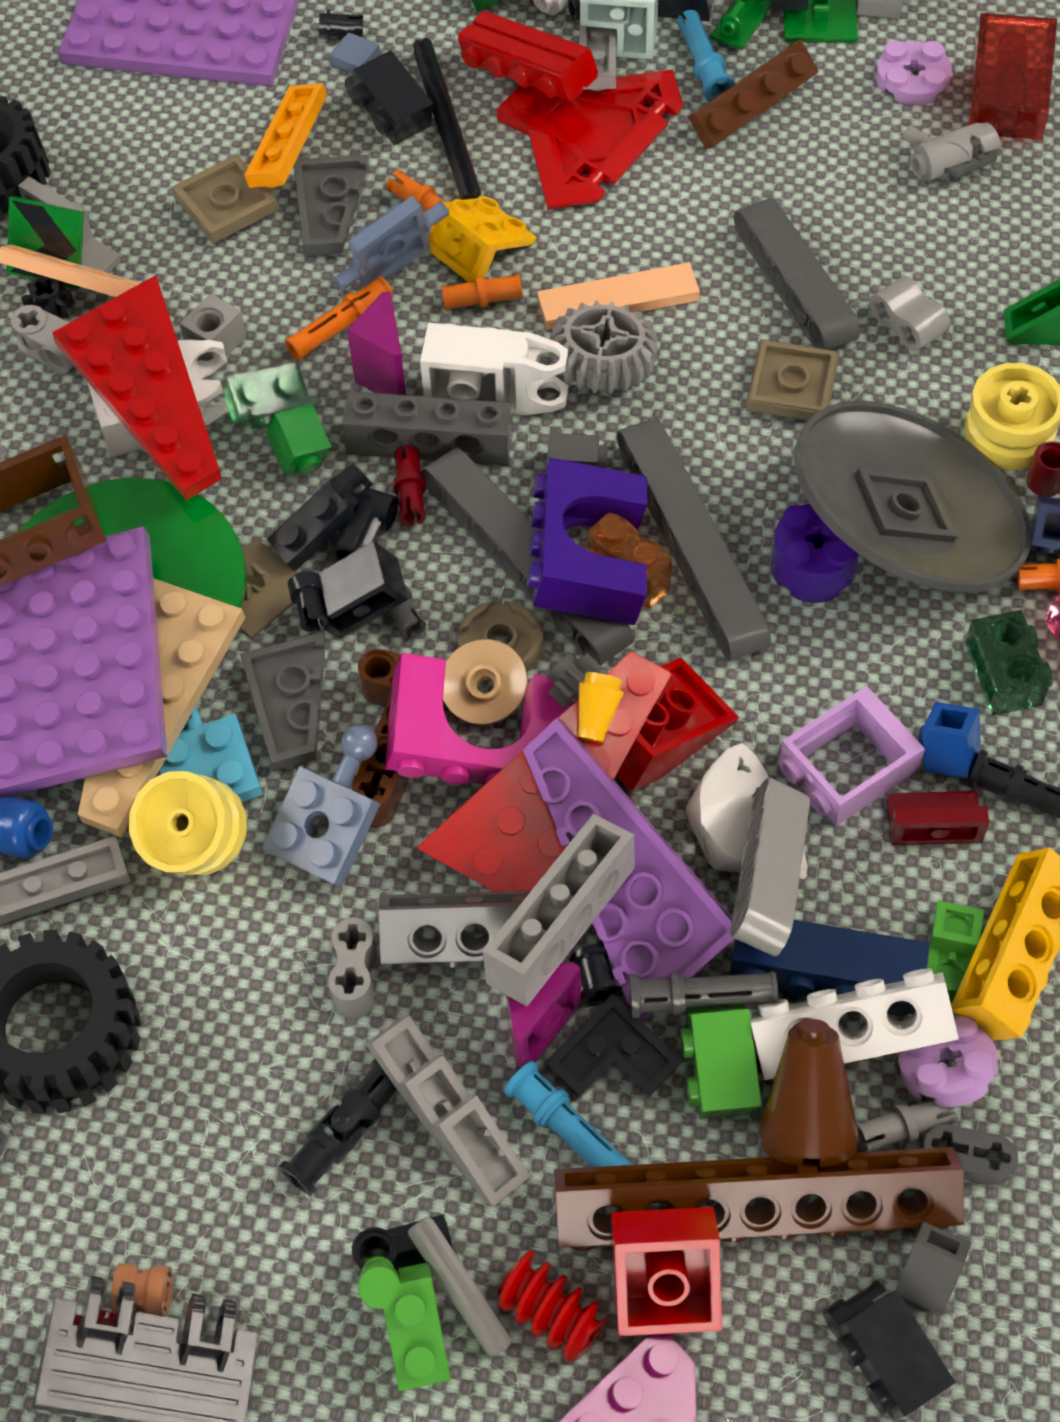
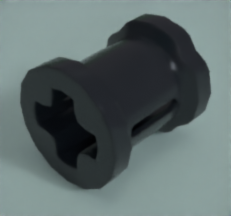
M591 944L576 950L571 955V958H568L569 963L573 962L580 967L581 985L583 988L581 1000L587 1006L601 1005L612 994L618 997L623 992L618 980L613 978L608 963L609 956L604 944Z

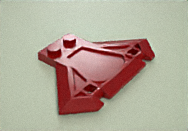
M670 69L616 77V89H605L602 91L583 89V92L572 102L557 96L549 98L541 90L531 86L523 88L519 85L496 110L497 121L529 136L547 210L598 203L605 196V190L599 187L600 184L605 182L615 185L668 126V121L662 116L665 113L677 116L683 109V101L674 71Z

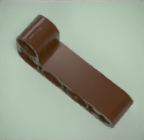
M385 649L369 650L362 655L358 662L363 696L368 702L385 707L374 732L378 741L377 749L373 756L362 761L352 785L353 791L381 803L371 823V828L383 827L391 822L410 778L399 775L397 771L385 770V765L382 764L386 757L393 671L401 656L399 653ZM377 675H386L381 679H373ZM377 786L380 787L381 796L378 795Z

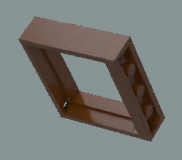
M67 435L0 462V511L69 482L72 483L79 504L77 508L0 540V586L107 541L83 468ZM63 451L65 460L56 463L52 455ZM83 517L84 523L76 526L73 520Z

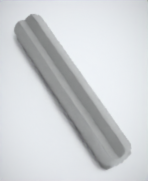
M428 1217L421 1219L408 1230L409 1237L424 1260L429 1263L430 1269L485 1353L491 1357L500 1354L512 1343L511 1337L434 1220Z

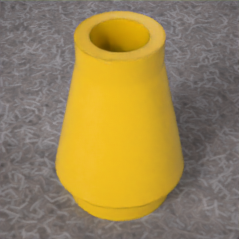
M586 672L584 682H579V728L577 738L604 743L607 730L624 695V692L620 690L621 679L601 673Z

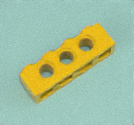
M1050 847L1017 854L951 1004L952 1012L957 1016H966L975 1020L977 1028L988 1034L993 1041L1022 1038L1024 1031L1030 1025L1032 1011L1040 992L1047 984L1048 973L1057 952L1060 950V856Z

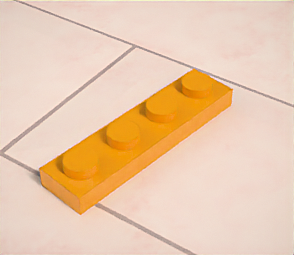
M323 83L289 86L244 174L249 188H276L285 184L328 96Z

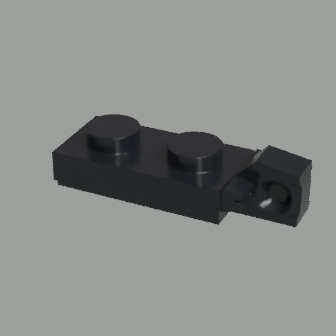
M352 463L337 476L330 479L329 482H326L266 540L286 565L292 570L299 569L356 515L353 509L358 503L357 499L373 484Z

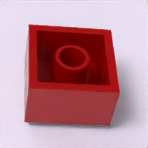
M714 1207L611 1212L614 1295L618 1336L722 1331L720 1237Z

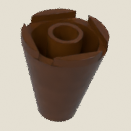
M818 1019L803 1020L788 1031L759 1128L763 1151L772 1158L786 1164L803 1166V1159L809 1158L820 1159V1167L834 1166L851 1159L856 1154L858 1148L859 1132L839 1035L826 1022Z

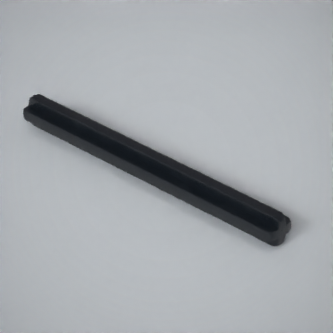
M428 38L423 40L417 39L413 43V53L427 96L433 102L432 112L461 200L478 198L481 196V189L432 41Z

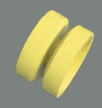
M1004 363L988 369L978 378L972 392L970 409L964 426L965 439L986 455L1000 469L1024 470L1029 468L1037 447L1044 442L1055 441L1060 423V386L1054 377L1041 368L1025 363Z
M168 771L150 779L137 793L129 812V834L136 852L148 865L168 873L210 875L226 868L239 854L246 838L247 815L240 797L227 784L214 778L188 771Z

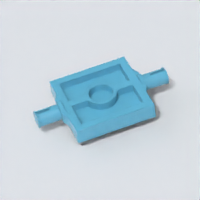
M196 705L191 714L192 718L189 717L185 724L186 730L182 731L160 769V774L168 771H188L214 778L227 784L240 797L241 802L264 795L236 713L210 723L202 724L198 706Z

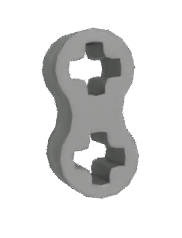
M908 276L897 279L870 298V308L874 317L882 325L894 330L901 342L912 351L921 349L950 329V318L945 308L937 301L926 297L918 284Z
M352 917L340 921L333 928L331 941L336 965L330 972L328 985L333 1006L337 1013L344 1018L356 1019L368 1014L375 1001L370 970L376 963L377 951L370 925L363 919ZM357 943L356 949L351 950L352 944ZM355 986L353 993L348 994L350 987Z

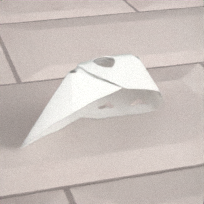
M743 743L726 749L703 776L685 809L691 830L698 838L705 860L713 867L714 871L740 873L749 817L754 800L751 796L755 793L756 788L760 787L765 778L769 777L757 756ZM739 757L743 759V765L750 769V773L737 770ZM804 851L800 879H805L807 876L808 867Z

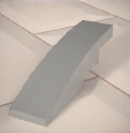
M403 1015L366 1043V1046L427 1131L489 1206L494 1207L530 1177L478 1096L469 1095L445 1057L435 1054L410 1015Z

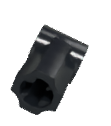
M369 488L357 499V505L353 509L356 515L338 531L330 547L331 556L340 561L354 553L359 547L373 541L377 542L381 532H388L396 519L399 506L398 496Z
M444 1214L431 1217L453 1249ZM417 1222L387 1230L372 1227L361 1231L355 1237L352 1244V1258L358 1277L365 1263L363 1258L372 1249L380 1248L389 1253L387 1259L393 1264L397 1273L398 1268L426 1263L408 1235V1230Z

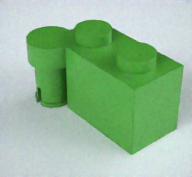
M744 1004L716 1007H686L687 1029H681V1046L683 1058H692L694 1077L686 1078L689 1107L698 1106L699 1119L757 1114L762 1104L749 1009H745Z
M375 1256L368 1259L364 1263L358 1278V1292L361 1300L367 1306L375 1309L383 1308L399 1391L451 1380L429 1263L398 1268L397 1273L393 1264L385 1257Z

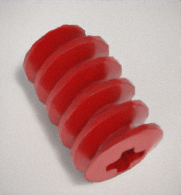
M531 1249L514 1264L503 1279L498 1290V1295L501 1294L499 1307L505 1312L516 1308L514 1317L519 1324H526L533 1319L531 1325L532 1335L541 1337L549 1332L547 1346L551 1350H557L566 1344L563 1358L567 1363H573L588 1352L602 1333L611 1315L606 1316L600 1321L595 1318L600 1304L597 1300L584 1308L580 1307L579 1303L584 1291L580 1287L565 1295L563 1290L568 1277L564 1274L550 1283L547 1280L551 1268L549 1262L544 1263L536 1270L532 1269L531 1265L536 1252Z

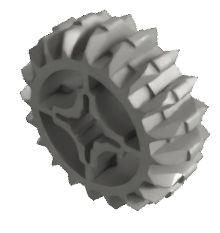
M596 300L592 306L581 302L577 310L567 308L566 314L557 318V322L550 333V340L556 341L568 349L566 370L560 373V375L564 376L565 383L576 382L578 390L588 387L592 388L594 394L598 390H606L610 395L617 388L627 392L630 385L640 387L643 378H649L654 362L657 360L658 340L656 331H653L651 327V321L643 320L641 311L631 313L628 304L621 308L614 306L613 300L609 305H601ZM549 352L551 363H557L560 359L559 356Z

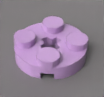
M895 40L885 46V52L879 57L876 82L883 93L886 88L894 94L893 100L899 103L924 105L935 101L937 94L947 91L951 79L952 65L949 58L944 54V46L937 41L924 43ZM911 71H917L919 74L911 75Z
M958 1016L954 1018L959 1040L899 1052L900 1077L909 1093L920 1099V1094L934 1098V1103L938 1106L955 1107L972 1103L982 1098L989 1091L988 1084L994 1077L996 1079L998 1074L997 1049L989 1035L978 1029L977 1023L970 1017ZM955 1059L956 1066L947 1067L944 1062L939 1061Z

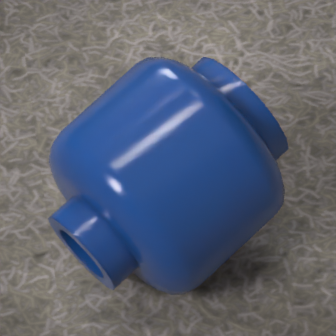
M1 797L0 855L20 859L33 858L42 849L47 847L53 834L51 818L45 807L37 801L16 797Z

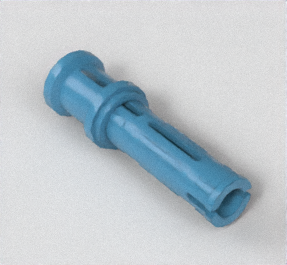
M687 10L683 12L687 23L679 15L677 25L695 61L693 67L694 75L703 84L702 89L705 99L710 101L733 85L735 81L731 75L726 73V61L723 56L714 51L698 12Z
M534 1061L525 1064L507 1083L504 1094L508 1098L515 1097L534 1115L533 1122L537 1126L549 1127L590 1167L634 1165L569 1104V1094L564 1089L557 1090L538 1072L539 1066Z

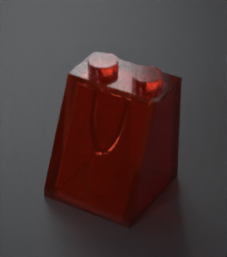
M980 13L969 69L967 126L988 122L997 131L999 137L1043 139L1050 106L1057 28L1056 18Z

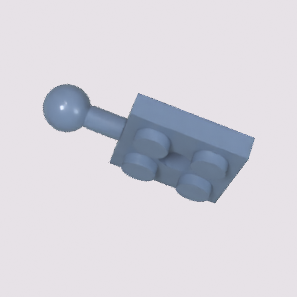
M354 725L344 732L341 739L344 756L332 780L299 766L261 848L262 850L334 885L343 886L381 804L349 789L360 761L369 759L377 749V737L371 728L365 725ZM326 814L329 819L328 830L322 837L316 838L313 834V824L319 816Z

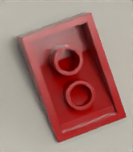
M682 657L660 666L672 674L616 774L631 792L664 777L734 725L739 718Z

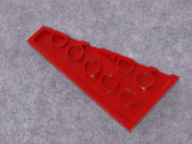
M156 275L52 332L56 345L185 500L192 498L222 480Z
M633 651L606 674L622 680L620 690L624 692V695L607 730L604 743L578 738L612 779L617 774L672 674ZM579 699L558 718L567 725L576 737L579 728ZM523 750L416 847L492 891L532 890L565 849L561 846L556 833V825L547 803L542 799Z

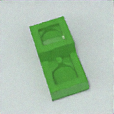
M938 900L930 938L927 969H932L933 974L943 972L949 1000L953 1002L980 941L984 910Z

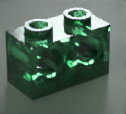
M1022 610L972 619L965 645L992 716L1043 706L1048 689L1053 684L1052 671L1048 662H1042L1037 650L1038 637L1033 625L1027 624ZM999 642H1005L1009 645H1003ZM1012 678H1018L1023 680L1024 682H1017Z

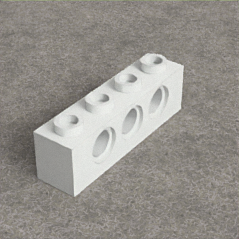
M919 969L904 974V981L885 985L883 979H873L856 984V991L836 995L834 989H826L807 995L808 1001L788 1005L786 999H780L778 1003L766 1002L759 1006L760 1011L752 1013L751 1027L764 1080L775 1078L788 1031L795 1024L806 1019L822 1020L838 1033L844 1064L959 1040L943 972L933 974L932 969ZM897 1001L909 1002L915 1008L913 1016L906 1021L892 1019L888 1015L887 1010L891 1004ZM856 1011L863 1014L867 1022L858 1031H848L840 1025L839 1019L846 1012Z

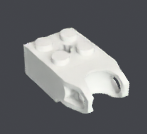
M428 323L420 359L424 397L512 403L513 415L528 416L554 412L566 407L568 385L555 375L565 372L568 349L556 341L528 332L501 330L491 327L459 326L449 323ZM545 352L555 353L560 358L553 365L538 363L536 359ZM554 388L559 391L560 396L555 400L546 401L539 398L537 391L539 389Z
M179 340L178 344L206 426L241 403L239 390L236 383L220 380H203L227 362L222 342L213 340ZM206 352L217 353L209 361H197L198 357ZM88 383L110 458L143 449ZM219 394H231V396L223 402L216 403L210 401Z

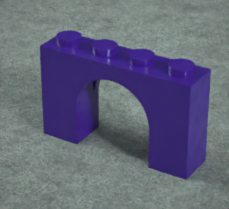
M549 457L544 474L537 472L532 491V497L539 499V502L535 501L530 522L531 527L537 528V531L532 533L529 546V556L535 557V561H532L530 564L527 578V587L534 588L533 606L636 625L646 598L647 564L605 557L589 552L575 543L566 530L579 526H589L637 535L647 507V476Z

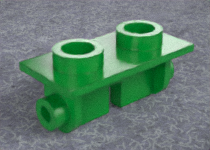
M733 0L711 33L710 39L743 50L771 8V0Z

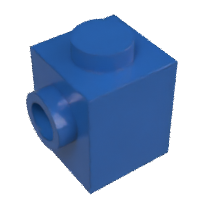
M935 702L918 736V741L925 748L924 771L969 779L981 751L979 708Z

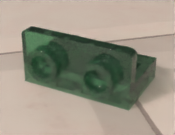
M298 362L227 376L220 381L235 428L250 425L252 431L268 428L275 413L313 404L315 408L322 403L320 395L309 397Z

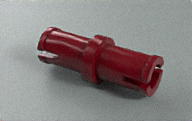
M405 445L406 459H403V449L401 446L394 451L396 477L393 481V489L399 499L400 522L407 526H415L413 512L417 514L418 524H422L426 519L423 494L427 487L426 479L421 474L420 450L413 445Z

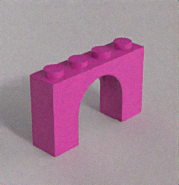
M402 653L393 671L384 769L397 771L399 775L407 778H418L425 775L442 778L444 782L454 785H461L467 782L485 785L546 727L570 708L574 702L563 708L548 694L554 687V683L547 676L533 674L525 688V695L522 701L519 740L510 746L500 749L479 748L461 739L446 720L443 709L446 660Z

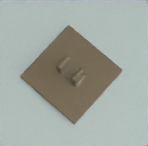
M254 539L242 549L247 568L248 583L242 605L245 620L240 630L251 639L294 604L290 599L287 582L293 575L299 573L296 570H292L278 555L258 539Z

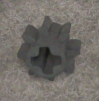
M568 653L555 665L547 676L554 683V687L548 694L563 708L566 705L569 706L572 702L575 703L579 699V682H584L586 672L599 673L602 667L588 653L584 656L581 655L578 659L572 653Z

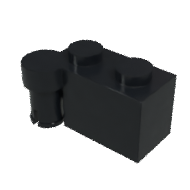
M391 50L353 69V75L345 79V88L352 102L360 108L365 107L372 116L373 123L378 132L382 135L386 134L393 145L431 126L433 102Z
M374 541L359 547L354 553L333 565L323 568L319 573L312 571L300 572L293 575L287 582L290 599L297 605L302 630L307 632L320 630L319 619L324 630L339 639L409 600L398 557Z
M875 1280L871 1285L848 1300H836L824 1308L822 1313L828 1327L838 1339L836 1342L845 1360L853 1368L859 1366L868 1380L869 1385L866 1386V1392L873 1405L883 1415L888 1412L891 1419L894 1420L907 1416L956 1382L897 1289L873 1302L876 1297L887 1291L879 1281Z

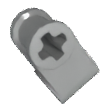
M25 305L15 310L11 316V326L14 332L19 335L17 346L20 353L48 366L59 374H67L74 365L56 345L52 332L71 321H65L35 305Z

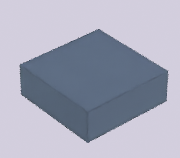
M348 32L329 54L330 65L353 74V69L380 55L379 44Z

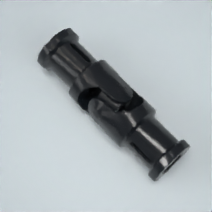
M375 1058L371 1062L372 1069L355 1088L349 1087L342 1094V1104L330 1109L306 1135L308 1141L289 1162L284 1160L278 1166L280 1172L289 1182L304 1194L311 1196L316 1191V1182L333 1163L340 1164L362 1138L365 1129L374 1125L381 1117L380 1110L396 1093V1087ZM327 1126L333 1132V1136L336 1140H334L324 1132V1129Z

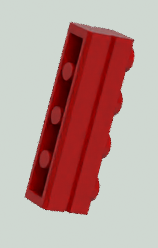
M487 11L480 13L473 20V25L468 24L458 33L457 39L462 50L461 56L469 67L473 69L477 67L490 71L497 78L504 76L512 79L523 88L531 86L541 90L549 98L557 96L572 102L583 92V87L587 88L598 77V70L590 48Z

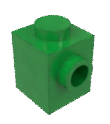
M313 404L275 413L265 432L284 475L295 472L306 475L315 472L322 466L324 459L331 449L330 442Z

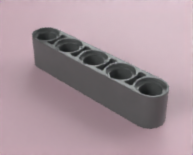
M769 198L736 210L734 212V224L740 239L813 347L831 350L859 339L860 328L856 315L774 198Z

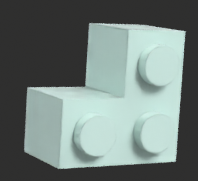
M580 0V26L617 29L616 57L653 59L657 33L658 0Z

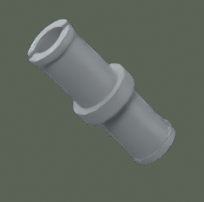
M934 1098L911 1106H907L905 1103L898 1104L892 1107L891 1113L863 1123H857L858 1132L862 1134V1137H859L858 1146L862 1152H872L903 1141L905 1144L918 1140L919 1134L929 1131L932 1127L940 1124L955 1123L957 1120L956 1113L948 1114L947 1112L955 1108L935 1105Z

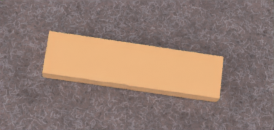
M16 245L0 247V263L113 297H117L140 284L137 281Z
M690 262L537 291V301L546 330L553 329L557 318L564 316L567 308L577 310L581 302L592 306L597 300L601 305H609L613 300L614 306L620 308L628 304L629 311L632 313L699 301L700 296Z

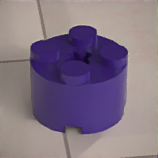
M810 503L791 505L784 511L783 517L778 522L775 530L771 572L776 583L779 586L782 584L791 591L790 595L804 602H827L838 597L839 592L847 586L849 588L856 574L859 554L831 531L814 511Z

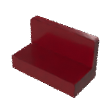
M977 792L889 793L887 795L886 805L891 846L983 843L989 825L987 806H979Z

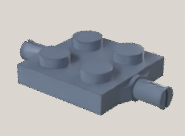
M410 196L402 203H397L390 207L383 217L370 226H364L358 230L354 237L348 241L353 256L351 266L333 277L337 287L343 292L357 280H360L364 287L378 276L388 280L431 248L429 235L432 226L450 215L446 205L439 201L423 213L422 206L413 196Z

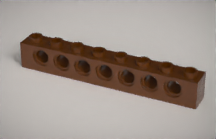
M954 1147L856 1152L846 1162L827 1167H820V1159L804 1158L803 1166H795L780 1162L772 1157L554 1169L558 1248L570 1247L578 1251L591 1250L598 1245H612L611 1214L596 1212L598 1208L606 1205L618 1208L615 1212L647 1210L646 1208L653 1203H665L668 1205L665 1209L698 1208L697 1205L702 1201L715 1200L718 1202L714 1206L719 1237L727 1242H740L748 1237L759 1236L792 1239L798 1234L813 1233L837 1237L843 1236L849 1231L867 1230L880 1234H889L903 1228H921L923 1221L942 1230L949 1226L964 1225V1168ZM907 1189H918L911 1197H899ZM856 1192H868L860 1200H849V1197ZM805 1195H818V1197L810 1203L798 1202V1200ZM756 1197L768 1198L760 1206L748 1205V1202Z

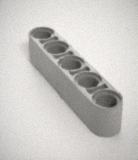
M767 777L760 785L751 807L730 936L775 957L779 955L786 945L793 927L810 796L773 778Z

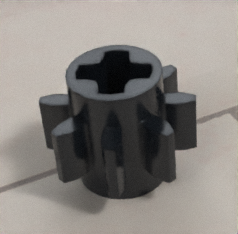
M42 276L27 284L30 295L21 297L24 306H38L61 319L69 317L66 307L74 305L71 290L66 289L63 281Z

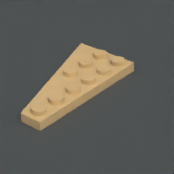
M153 578L168 756L245 620V615L241 608ZM167 757L85 777L78 816L82 823L122 838L129 825V812L137 793L150 779L157 776Z

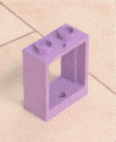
M865 686L782 741L779 766L789 782L792 784L798 783L805 793L810 796V804L820 816L826 815L835 826H838L918 772L925 748L881 700ZM856 725L891 764L841 797L806 757Z

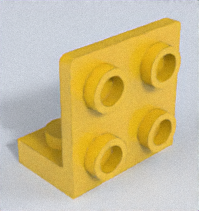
M479 196L478 198L467 200L455 199L451 202H443L448 208L450 215L432 226L429 235L431 248L428 251L467 282H473L479 276H484L485 280L497 250L534 245L537 237L526 229V224L523 221L510 217L499 208L500 205L495 200L489 197Z

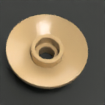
M481 639L466 643L456 649L446 661L443 700L448 709L464 722L474 725H491L503 721L519 708L524 699L525 688L528 684L525 665L520 656L511 647L502 642ZM483 681H492L494 686L490 692L482 693L479 691V686Z

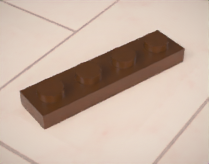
M800 39L790 44L687 117L705 149L711 148L816 75L819 71L803 41Z

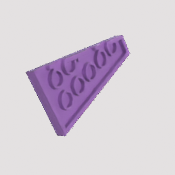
M556 718L523 749L542 799L547 803L556 825V833L562 847L566 848L593 814L634 834L635 868L593 921L599 940H602L613 966L612 972L614 977L618 980L619 985L622 986V991L630 1011L629 974H637L639 979L668 977L670 972L678 971V974L683 973L684 978H693L736 940L730 936L732 917L561 719ZM654 1012L641 1013L639 1019L644 1022Z

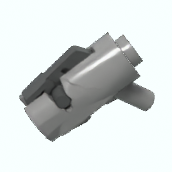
M988 122L975 123L958 128L943 136L934 138L909 125L902 136L903 139L915 146L914 154L910 157L913 173L917 177L920 176L925 182L949 174L954 177H960L977 168L987 166L997 160L998 148H1000V139L997 131Z

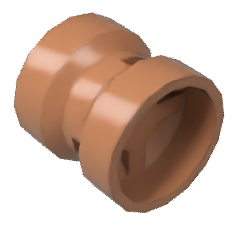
M118 1263L111 1290L112 1312L115 1314L117 1291L121 1287L122 1282L125 1281L136 1285L132 1314L138 1308L139 1311L147 1314L167 1317L173 1290L171 1266L154 1265L149 1270H143L141 1273L136 1264Z

